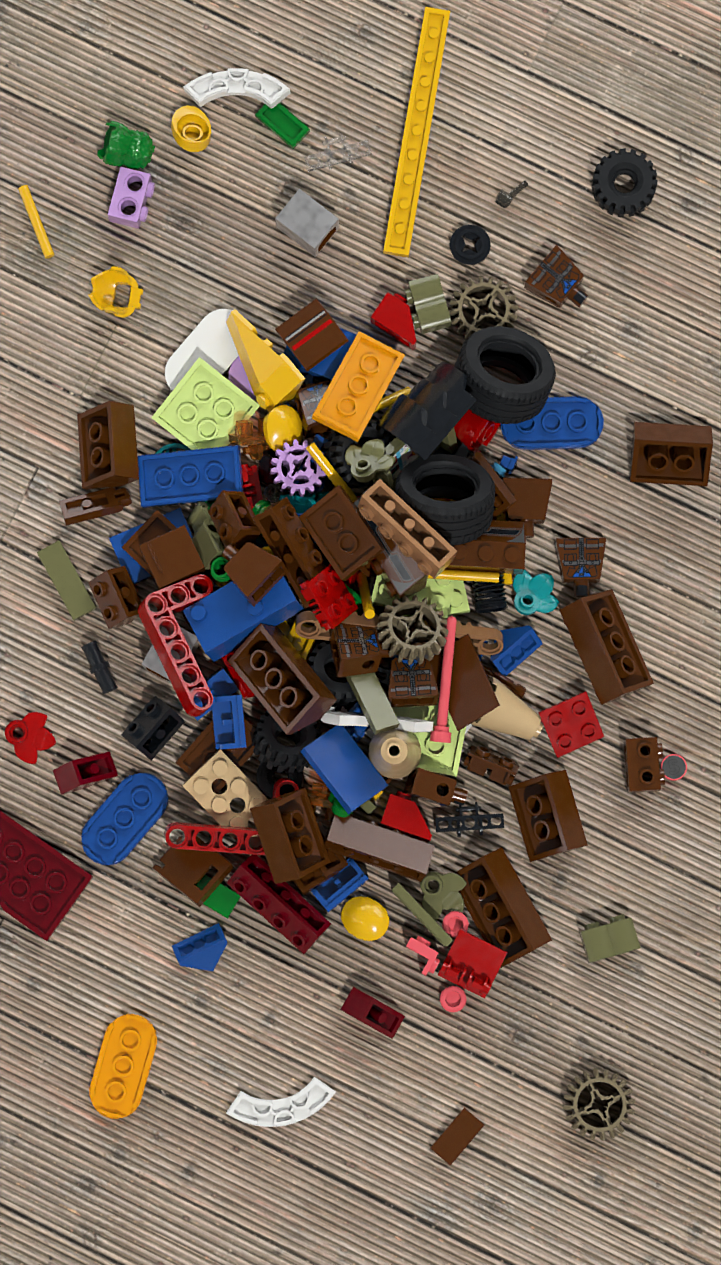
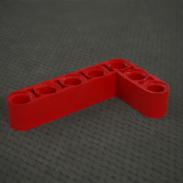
M203 574L195 575L149 594L138 607L139 617L183 709L188 715L193 717L202 715L211 707L213 696L174 614L186 609L211 593L213 589L212 581ZM193 585H198L202 589V594L196 592ZM171 594L178 596L180 603L173 601ZM148 603L155 605L157 612L151 611ZM159 627L166 628L169 636L163 635ZM171 650L178 652L180 659H175L171 655ZM182 674H187L191 678V683L185 682ZM194 697L202 701V707L194 703Z
M281 778L274 784L272 798L280 796V788L285 784L292 785L293 791L299 788L291 779ZM175 822L169 824L164 831V838L167 844L175 849L265 855L262 844L257 848L249 846L251 836L259 835L257 828ZM174 829H181L184 833L182 840L179 842H173L169 838L171 831ZM201 831L210 833V839L205 844L196 842V835ZM227 833H234L236 835V841L231 846H226L222 843L223 836Z

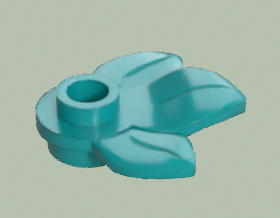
M524 570L523 574H516L512 587L516 593L514 607L520 614L531 615L536 611L546 614L552 612L558 606V599L550 595L554 587V579L551 574L542 573L533 578L526 570ZM523 599H529L531 601V604H525L523 602Z

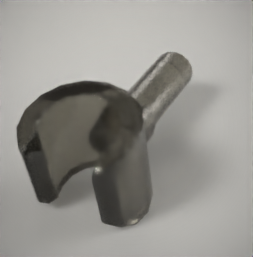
M524 180L511 190L510 193L502 189L498 193L495 203L503 208H507L514 197L528 186V183Z

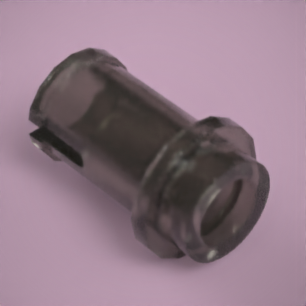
M272 483L266 486L264 495L267 501L275 503L280 500V495L290 494V490L286 489L282 492L280 491L281 485L279 483Z

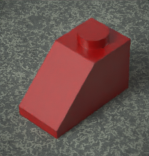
M387 292L372 314L371 324L414 351L417 340L410 307L406 304L408 301L397 293L392 295Z
M397 791L396 795L390 794L380 825L400 830L405 834L420 837L430 842L432 834L416 802L411 801L412 796Z

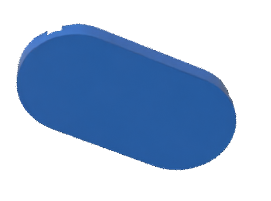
M548 397L544 408L534 418L518 424H500V429L506 442L520 450L582 449L597 441L603 429L604 419L598 406L585 397Z
M138 773L126 777L85 824L82 830V846L85 854L91 860L101 865H114L123 861L166 811L168 793L164 784L156 776L148 773Z

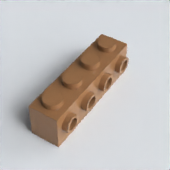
M381 479L361 496L358 504L361 515L368 521L372 520L379 527L380 533L385 538H391L398 545L403 555L411 557L416 561L418 568L425 575H430L435 579L453 562L457 550Z

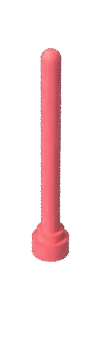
M454 616L447 618L446 629H448V635L445 637L446 644L443 649L437 724L433 727V731H430V741L451 743L452 732H449V727H447L457 624Z

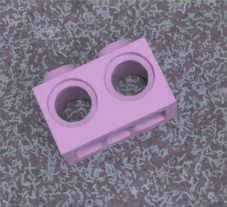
M120 167L108 211L110 222L139 229L141 221H146L148 215V207H145L147 198H152L155 188L151 174ZM133 182L142 183L141 189L137 191L130 190L129 186ZM127 206L136 208L135 212L131 215L122 213L123 209Z

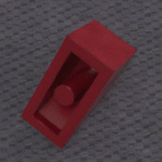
M110 751L72 760L53 770L61 795L82 790L118 776Z
M355 987L351 989L340 1009L393 1039L405 1018L403 1014Z

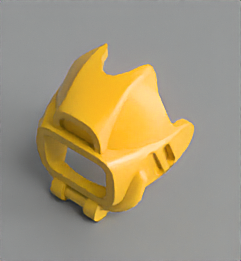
M112 266L109 270L103 271L91 278L93 291L88 296L98 309L121 318L130 316L135 309H141L140 299L144 290L139 289L137 281L123 268ZM119 284L131 286L128 307H114L116 289Z

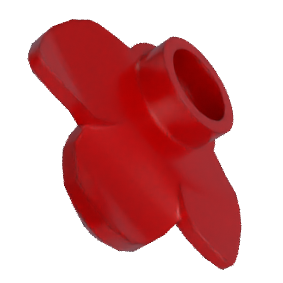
M40 712L28 713L22 720H13L5 728V737L9 743L14 745L16 756L28 764L37 763L38 751L47 750L56 744L53 734L44 728L47 715ZM17 728L23 730V735L19 738L14 736V731Z

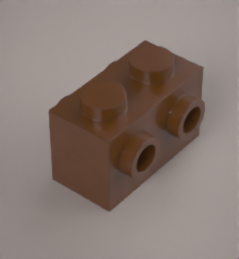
M222 490L208 510V513L225 548L233 544L240 550L248 542L253 544L261 532L253 520L255 514L244 492Z
M125 566L106 570L88 582L108 629L127 625L139 617L138 607L141 601Z
M657 737L625 739L624 754L627 793L660 791L661 785H665L664 769L659 768V759H663L662 743L657 742ZM641 748L647 751V756L641 754ZM643 774L649 777V782H645L642 779Z

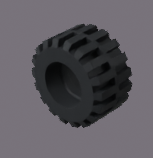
M368 423L358 443L363 446L369 440H381L385 437L383 435L385 430L381 427L376 428L377 424ZM337 431L330 433L327 437L330 442L324 443L323 448L327 449L324 456L349 488L373 486V480L369 482L357 481L351 474V466L345 461L346 450L351 445H354L356 441Z
M323 641L319 644L318 648L315 647L307 663L337 699L331 707H334L335 711H341L342 706L345 709H349L352 707V704L357 702V699L349 682L338 683L327 676L324 668L335 665L330 643L328 641L326 644Z

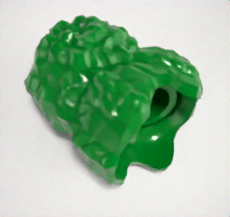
M117 121L106 123L109 128L104 138V147L97 151V156L103 159L105 164L121 167L124 165L129 169H144L151 162L152 153L155 150L153 140L148 133L129 130L128 127Z

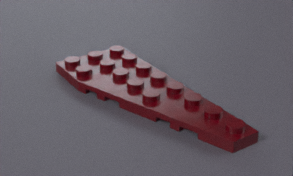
M0 811V906L6 913L48 941L91 882L93 876Z

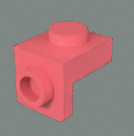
M418 935L416 939L411 937L406 947L428 959L421 974L424 976L428 972L433 974L440 962L436 958L438 952L430 948L431 942Z

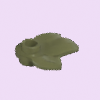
M380 439L369 440L362 448L351 445L345 454V461L351 466V474L359 482H369L375 477V473L386 472L394 465L396 458L391 455H384L385 445Z
M436 871L428 872L420 882L421 890L424 893L422 899L423 909L435 921L440 917L443 909L451 912H463L464 899L459 891L466 886L467 882L456 873L451 872L442 875ZM430 880H436L438 888H432L429 884Z

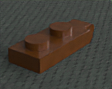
M116 487L59 501L66 526L121 512L123 507L129 506L132 503L128 489L121 488L117 490Z

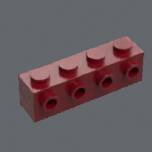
M252 854L227 881V884L303 954L317 942L331 925L324 916L287 882L275 884L270 867L257 855Z

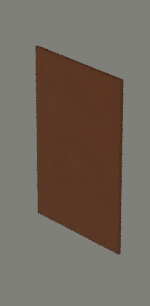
M469 634L457 640L454 645L448 710L457 731H460L500 706ZM443 650L439 655H434L430 661L439 690Z

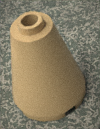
M490 677L491 686L500 706L471 724L530 740L532 737H538L543 728V724L540 723V716L498 679Z
M392 729L376 734L369 745L370 762L382 776L398 779L409 775L418 766L421 758L420 743L416 736L409 731ZM392 746L399 748L400 752L397 756L390 755L389 749Z

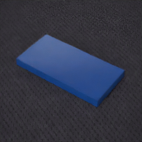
M239 445L138 456L142 508L196 503L199 501H215L222 490L243 492Z

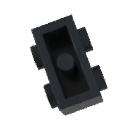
M154 696L139 715L127 726L121 736L152 761L185 723V720L157 696Z

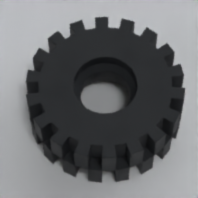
M626 148L620 149L619 153H616L615 150L611 151L609 156H604L600 164H597L592 180L594 199L600 202L599 207L602 210L607 208L610 215H613L615 212L618 213V217H624V214H629V217L634 216L635 212L641 213L644 211L645 207L650 205L654 197L658 182L656 180V169L653 170L651 160L648 162L645 160L646 155L643 153L640 156L637 155V150L631 149L630 152H626ZM629 175L634 181V188L628 193L619 192L614 185V181L618 176Z
M266 710L265 715L262 714L253 734L252 746H255L253 752L255 755L260 754L258 760L261 763L266 761L268 763L266 767L270 770L274 766L277 768L278 773H282L284 769L287 770V774H293L295 769L299 773L304 770V767L308 768L310 766L300 751L321 736V729H316L318 723L315 721L300 729V731L286 735ZM277 737H289L296 745H284L278 741Z

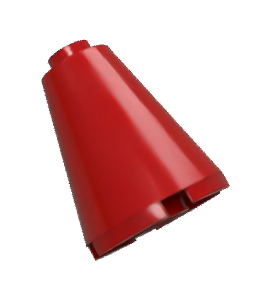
M468 410L454 426L456 437L470 452L475 454L476 452H481L478 448L482 444L487 447L501 423L483 419Z

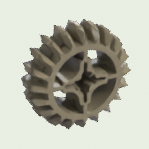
M479 276L477 284L470 278L468 280L469 287L463 283L460 284L462 293L454 291L453 296L457 300H450L449 305L455 309L450 310L449 314L451 317L456 318L451 321V325H460L456 331L458 335L467 332L464 337L465 341L470 335L481 330L479 327L484 322L497 323L498 325L494 327L514 328L510 321H517L518 316L512 312L518 311V305L511 303L516 300V296H507L511 288L508 286L502 290L503 281L499 280L494 285L493 277L490 276L488 283H484L483 276ZM476 293H488L483 299L469 298ZM496 297L504 306V317L498 315L499 312L493 307ZM489 302L488 314L485 313V315L479 317V307L482 309V306L486 307ZM463 304L469 306L468 309L474 314L471 324L466 321L463 315Z
M406 595L402 597L401 602L395 598L392 601V606L386 605L384 608L385 613H381L379 616L380 622L377 624V631H380L378 640L384 641L382 643V650L390 648L389 657L396 654L398 655V662H402L403 658H406L409 665L413 663L414 659H416L419 665L423 663L424 658L430 662L434 657L433 654L439 655L441 647H444L446 644L445 637L448 635V629L445 628L447 626V619H441L443 610L435 611L436 603L429 606L427 605V598L420 602L416 595L412 597V601H409ZM409 614H410V615H413V616H411V617H404V616H403V615H409ZM422 618L430 625V627L426 626L423 623ZM416 623L415 631L409 637L410 629ZM395 633L401 635V637L403 638V642L395 635ZM418 642L422 643L423 645L414 646L412 644Z
M594 1068V1077H590L587 1071H583L585 1080L582 1081L578 1076L574 1077L575 1082L579 1085L575 1088L569 1084L567 1088L574 1093L572 1096L564 1095V1099L571 1100V1105H564L563 1109H572V1114L567 1115L566 1120L575 1118L576 1122L572 1124L571 1128L575 1130L581 1125L582 1129L579 1133L581 1136H584L587 1130H589L590 1140L595 1139L597 1132L599 1133L600 1140L604 1141L605 1132L607 1131L611 1138H615L613 1129L617 1128L618 1131L623 1133L624 1128L620 1123L622 1121L626 1124L631 1123L630 1119L625 1118V1114L635 1113V1110L627 1108V1104L635 1103V1099H626V1095L633 1092L632 1089L629 1088L623 1091L622 1087L626 1085L627 1081L623 1079L616 1083L619 1076L618 1073H614L611 1079L608 1078V1069H604L602 1076H599L598 1069ZM594 1082H605L611 1085L617 1092L603 1096L599 1093ZM587 1086L590 1101L578 1109V1097ZM595 1095L600 1100L611 1099L606 1102V1106H603L605 1107L603 1110L605 1117L597 1108L587 1110L592 1107V1103H595L593 1101ZM620 1100L619 1114L611 1122L608 1109L610 1105ZM596 1113L604 1126H591L581 1117L586 1114Z

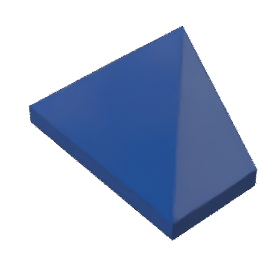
M529 625L500 630L503 634V649L500 653L491 655L490 660L500 674L505 677L543 644Z
M218 923L173 945L172 948L180 966L214 971L228 942Z

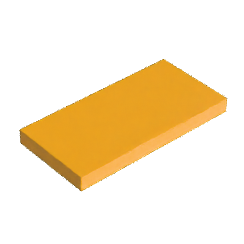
M359 331L313 413L312 419L359 442L405 354Z

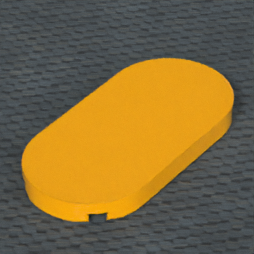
M126 1014L118 1017L109 1024L103 1038L90 1084L89 1096L95 1109L107 1118L119 1119L129 1116L138 1108L143 1097L157 1047V1033L151 1022L140 1015Z

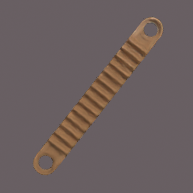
M304 611L297 615L295 629L299 636L307 639L329 641L332 629L326 631L324 627H320L315 617L317 613L313 614L312 611ZM354 611L341 623L374 627L377 631V624L380 621L377 613H375L372 619H367L364 613L360 616ZM424 620L423 623L426 626L430 627V625ZM457 621L455 642L469 634L477 654L495 655L502 651L503 634L501 631L495 628L472 626L470 622L462 625L460 621ZM305 622H312L315 624V626L304 627L302 624ZM416 623L410 629L409 637L415 631ZM395 633V635L403 642V638L401 637V635ZM488 639H494L497 641L494 644L484 643V641ZM417 642V643H413L412 645L417 646V645H423V644Z

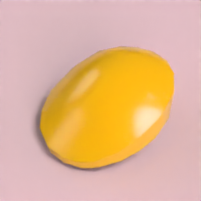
M189 105L175 111L171 121V129L177 144L189 152H200L207 148L211 140V124L205 113L199 108Z
M279 405L265 416L263 432L269 447L276 452L277 449L284 451L283 444L285 442L291 447L294 439H297L298 444H300L303 436L302 421L298 412L293 407Z
M353 897L345 903L341 912V920L346 930L361 940H377L386 933L389 926V916L386 909L379 902L369 897Z

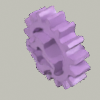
M294 439L291 447L285 442L283 444L284 451L277 449L275 454L278 458H272L271 464L276 466L270 470V474L277 475L273 481L274 484L281 482L280 491L283 492L288 488L290 489V496H293L295 491H299L300 497L304 496L305 490H308L310 494L314 493L313 485L320 487L322 482L319 478L326 477V474L306 450L307 440L302 445H299L297 439ZM301 452L303 454L294 456L292 453ZM311 460L314 461L316 467L315 473L314 470L310 467ZM305 461L303 469L292 476L295 466ZM282 463H283V466L287 468V476H286V477L283 475V472H282V468H281ZM304 481L305 484H294V482Z

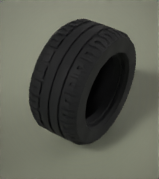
M502 326L488 327L470 335L463 343L454 366L467 376L465 391L477 400L469 410L483 419L501 424H518L538 415L544 408L556 377L554 362L549 352L538 340L523 331ZM494 366L504 368L516 374L525 384L517 385L503 382L491 376L483 367Z
M435 454L430 455L426 460L420 457L410 462L400 471L396 478L395 493L451 546L471 542L480 537L490 527L494 511L495 483L489 473L476 462L456 455ZM431 498H448L457 501L445 502L433 500Z

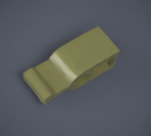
M199 501L187 518V523L195 533L192 541L205 569H211L212 562L222 556L225 546L208 513V505L205 502Z

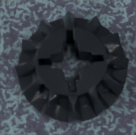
M464 225L458 228L451 236L450 251L454 259L463 265L474 266L477 263L483 262L490 252V238L486 231L479 226ZM464 239L469 242L477 240L475 244L476 253L471 249L462 252L466 246Z

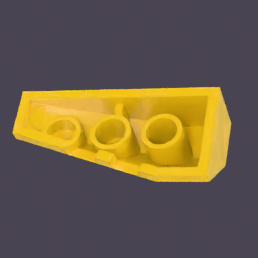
M234 309L231 311L226 324L260 407L270 412L275 407L285 405L292 400L305 378L284 353L278 355L272 350V342L268 339L261 340L258 337L256 328Z

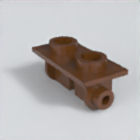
M471 745L463 764L468 767L467 770L484 776L487 768L491 769L492 772L488 779L504 786L506 784L512 785L519 769V765L515 764L513 759L506 756L498 757L491 754L488 748L480 745L477 747Z

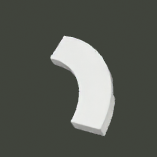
M228 68V71L213 74L209 72L183 86L184 91L199 107L223 96L243 95L255 98L272 109L291 94L290 89L276 78L265 73L260 74L243 68Z
M328 711L321 718V721L324 723L338 726H369L364 713ZM396 716L400 723L398 728H395L396 730L409 732L433 731V721Z
M316 1077L301 1091L283 1099H259L240 1091L226 1114L255 1126H286L304 1120L316 1113L333 1097L336 1091Z

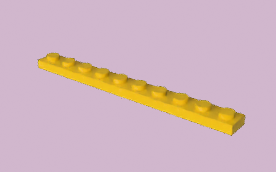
M425 7L383 254L409 258L450 18L449 10Z

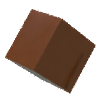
M185 525L139 545L140 552L158 590L195 575L205 573L203 562Z

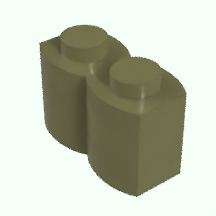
M438 274L409 281V289L404 291L408 305L413 304L415 313L411 314L414 328H420L421 334L451 327V318Z
M624 914L609 918L610 924L600 926L598 921L584 925L585 931L579 934L588 963L640 949L632 917L625 919Z

